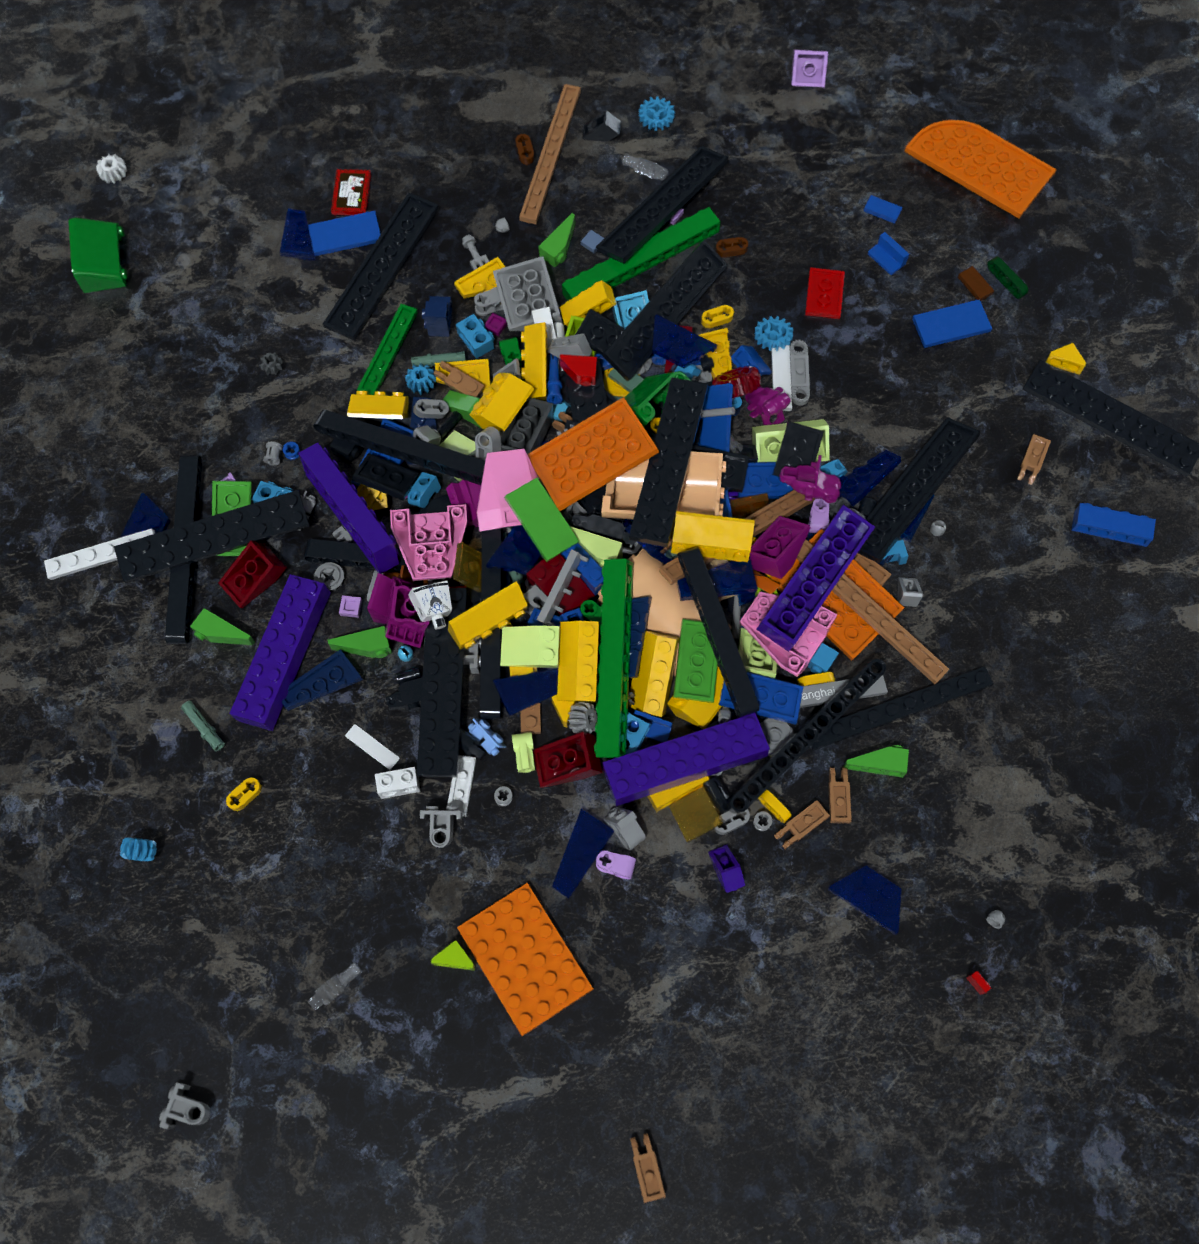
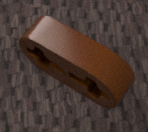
M520 134L515 139L519 160L525 165L532 164L534 162V150L530 137L526 134Z
M743 237L722 239L716 244V253L723 258L743 255L748 250V241Z

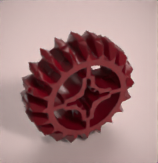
M756 367L733 368L721 373V375H717L713 379L712 384H733L732 398L734 399L757 390L761 386V375Z

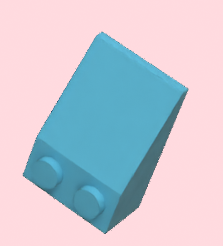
M647 290L615 298L617 304L612 307L616 324L624 329L649 302Z

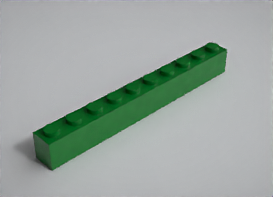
M710 207L700 210L695 215L686 217L681 222L669 226L666 230L654 234L624 264L609 258L603 263H598L593 268L581 272L578 276L567 279L562 283V294L567 301L571 300L601 280L610 285L611 288H614L698 244L704 239L719 233L720 220Z
M628 559L604 560V566L602 567V576L604 577L603 585L601 586L603 602L600 606L602 623L599 626L601 643L598 647L600 663L597 668L599 673L597 693L599 695L596 704L598 718L595 724L597 742L594 744L596 757L602 759H615L626 755L633 562Z

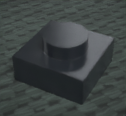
M737 445V454L749 456L748 463L758 461L755 445Z

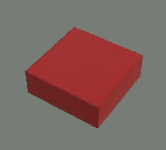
M979 972L971 973L967 977V980L980 995L985 994L991 989V986Z

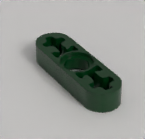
M996 256L988 261L987 267L989 271L1015 298L1020 299L1028 293L1027 285L1000 257Z

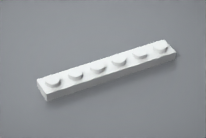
M151 528L45 560L47 577L53 580L116 561L117 557L114 546L155 534V530Z

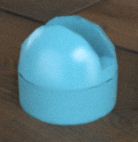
M403 645L398 649V656L400 660L407 662L413 658L414 652L410 646ZM405 649L409 655L406 656L402 650Z

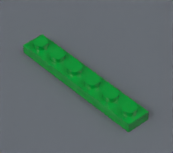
M400 304L357 391H367V395H374L375 391L378 392L418 313L416 308Z

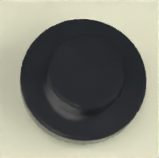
M706 354L703 358H700L703 372L708 371L710 373L712 372L711 368H714L712 358H708Z

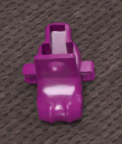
M759 387L752 393L745 395V399L749 403L747 409L753 411L749 416L755 418L761 415L764 426L780 424L785 420L783 410L790 404V397L785 392L781 393L784 390L781 387L775 389ZM777 415L776 420L770 423V417Z
M819 455L817 463L811 462V466L799 465L796 468L785 466L781 469L780 481L790 485L796 492L805 495V500L812 501L815 498L823 499L827 503H834L840 496V479L835 475L826 474L821 471L822 455Z

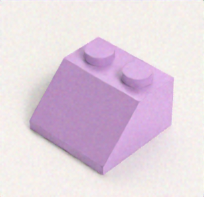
M794 49L792 86L825 87L828 52Z

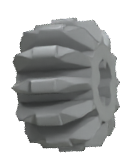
M579 702L571 706V712H568V721L570 722L569 728L572 729L573 733L577 734L584 731L591 734L595 731L598 716L596 715L597 712L594 705Z

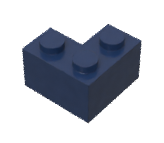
M430 296L429 301H426L425 308H422L424 329H427L429 336L450 337L453 308L451 297Z

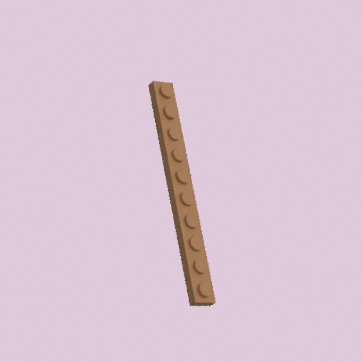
M564 84L519 216L520 221L537 224L581 92V87Z
M793 490L744 519L755 520L754 537L766 530L779 516L786 518L812 503L815 498L812 501L805 500V495ZM678 557L659 569V572L670 585L685 577ZM703 557L705 565L715 560V558Z
M806 539L796 558L800 563H803L814 547ZM843 573L832 589V592L934 684L938 683L949 668Z

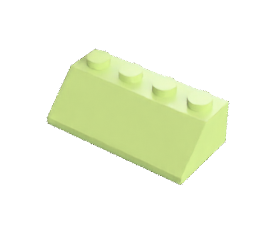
M824 419L794 422L824 431L815 462H818L819 455H822L821 461H830L829 425ZM787 423L752 427V441L757 451V462H776Z

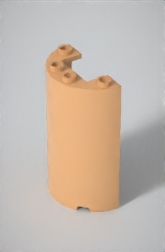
M691 453L677 511L723 517V504H720V499H724L725 487H721L722 472L726 473V461H723V453ZM649 459L607 483L606 493L603 496L601 513L603 518L634 519Z
M644 547L637 556L633 554L629 557L628 560L633 562L632 599L652 598L646 627L647 631L680 637L682 619L702 622L688 584L681 579L670 585L659 572L660 567L665 565V563L651 549ZM600 590L598 592L599 598L597 602L601 605L603 602V596ZM677 652V657H676V662H675V667H674V673H673L674 676H676V667H677L678 652Z

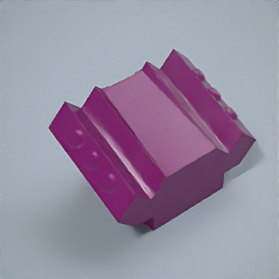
M462 480L460 483H451L446 490L451 505L466 504V527L475 525L476 528L479 527L477 507L481 485Z
M393 576L388 602L385 637L420 648L429 621L422 622L408 596L412 588L420 587V585Z

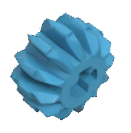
M420 363L419 367L413 365V370L408 369V375H405L407 387L413 393L418 391L421 395L423 391L428 393L429 388L434 389L436 377L433 374L434 370L430 369L428 364L423 367Z
M126 837L123 839L120 847V856L124 859L135 861H152L156 855L157 843L148 839Z

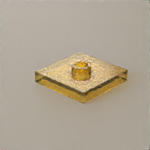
M463 542L457 543L453 579L477 592H481L482 553Z
M704 787L669 806L688 843L723 824Z

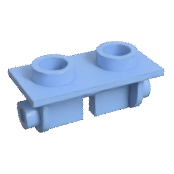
M472 719L474 723L468 726L469 733L479 742L483 738L485 739L481 746L489 755L496 756L499 753L498 748H506L503 738L490 729L491 726L485 719Z

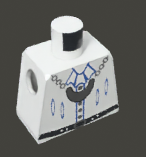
M448 581L412 588L408 596L422 622L432 620L435 630L446 627L444 617H447L452 611Z

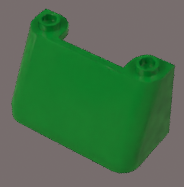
M84 218L69 219L72 273L84 293L126 287L125 279H128L126 269H122L120 265L118 242L122 240L124 230L118 223Z
M676 371L647 376L624 397L643 427L655 416V409L648 401L652 399L657 405L663 402L661 395L667 394L671 377L690 380L684 373Z

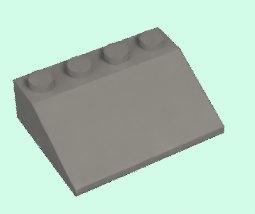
M543 256L493 271L509 331H524V326L535 324L532 311L545 307L550 308L553 323H562Z

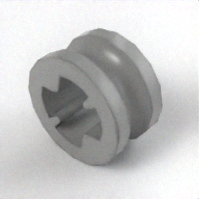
M499 787L495 791L494 798L496 803L500 806H507L511 803L512 792L508 787ZM501 792H504V794L505 792L508 793L507 800L503 801V798L499 800Z
M764 811L757 813L753 821L755 828L759 831L768 830L772 824L771 815ZM759 817H762V819L764 817L767 818L766 826L758 824Z

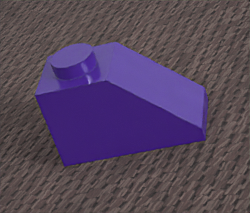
M727 845L708 852L718 879L726 893L745 886L741 867Z

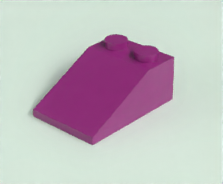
M779 516L751 546L748 560L751 569L782 579L793 567L810 531V525Z

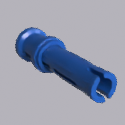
M549 353L547 355L549 381L546 383V389L548 390L546 400L556 405L563 401V396L561 395L562 383L559 380V358L554 356V359H552V354Z

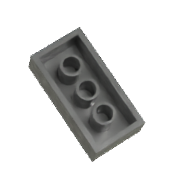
M528 397L507 429L500 431L501 451L525 449L526 453L529 454L539 448L553 421V403Z

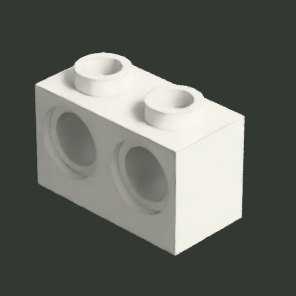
M415 767L375 774L377 794L381 799L421 792Z

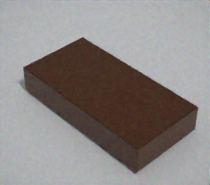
M973 266L959 273V280L977 300L980 299L982 301L994 293V289Z

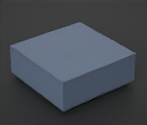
M590 230L581 240V245L595 253L597 251L596 246L604 238Z

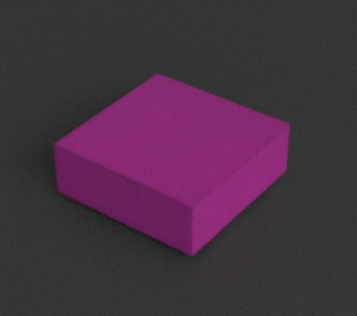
M492 312L484 324L485 329L500 336L507 325V321L505 318Z

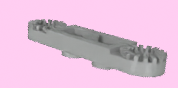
M795 340L790 345L791 395L793 403L799 406L807 404L810 398L808 345L803 340ZM800 346L803 348V351L799 353L794 350V347ZM802 393L805 395V398L802 400L797 399L796 394Z

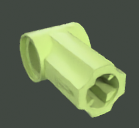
M532 732L513 734L512 742L514 752H516L518 773L534 771Z

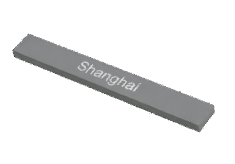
M883 675L860 698L886 695L888 691ZM858 678L859 685L864 687L863 679ZM850 679L804 686L800 708L825 704ZM845 691V697L850 700L851 694Z

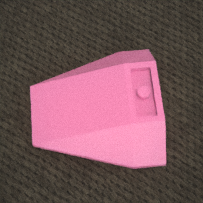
M525 449L486 453L477 507L479 532L522 525L504 497L531 480L538 478Z
M466 504L447 506V512L411 515L409 509L390 510L391 530L413 581L452 578L467 526Z
M759 592L740 620V624L781 668L798 677L806 669L814 654L825 640L837 614L821 606L796 644L788 652L756 630L779 597L778 595Z

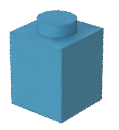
M822 643L811 659L808 668L814 674L828 672L839 652Z

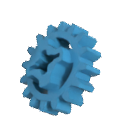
M657 96L656 100H653L650 97L649 102L644 100V104L640 105V122H643V126L648 125L649 130L654 127L655 131L658 128L664 130V126L669 127V124L673 123V118L675 117L674 106H670V101L665 102V98L659 100Z
M769 316V320L763 318V321L758 322L757 327H755V340H757V344H762L763 349L769 347V351L772 348L778 351L779 347L785 349V345H790V341L793 339L791 323H785V318L779 320V316L776 319Z

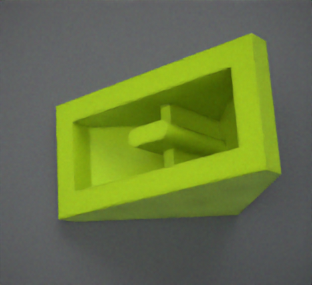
M456 940L433 957L431 961L435 966L475 971V965Z

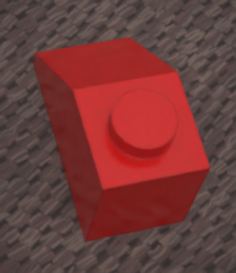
M560 354V367L576 384H581L582 386L595 385L597 357Z

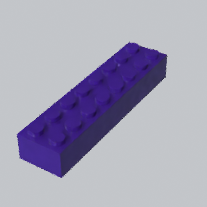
M316 443L299 452L298 454L306 477L375 570L382 574L398 565L397 556H399V552L394 546L396 545L394 537L391 534L388 535L384 524L376 520L377 517L372 509L369 510L365 499L357 495V489L353 484L350 485L348 483L349 480L346 474L339 471L336 461H331L327 449H322L319 443Z
M843 505L756 630L789 652L875 526Z
M289 575L229 713L237 721L273 731L283 708L282 701L286 699L289 692L288 688L296 677L331 594L324 583Z
M752 713L603 762V771L615 805L619 806L767 757L770 748L756 713Z

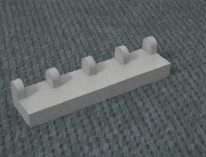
M571 549L537 618L538 621L547 626H556L551 620L556 611L563 612L564 609L558 606L564 593L571 596L572 591L568 590L567 587L573 576L580 578L581 574L575 571L580 561L588 562V558Z

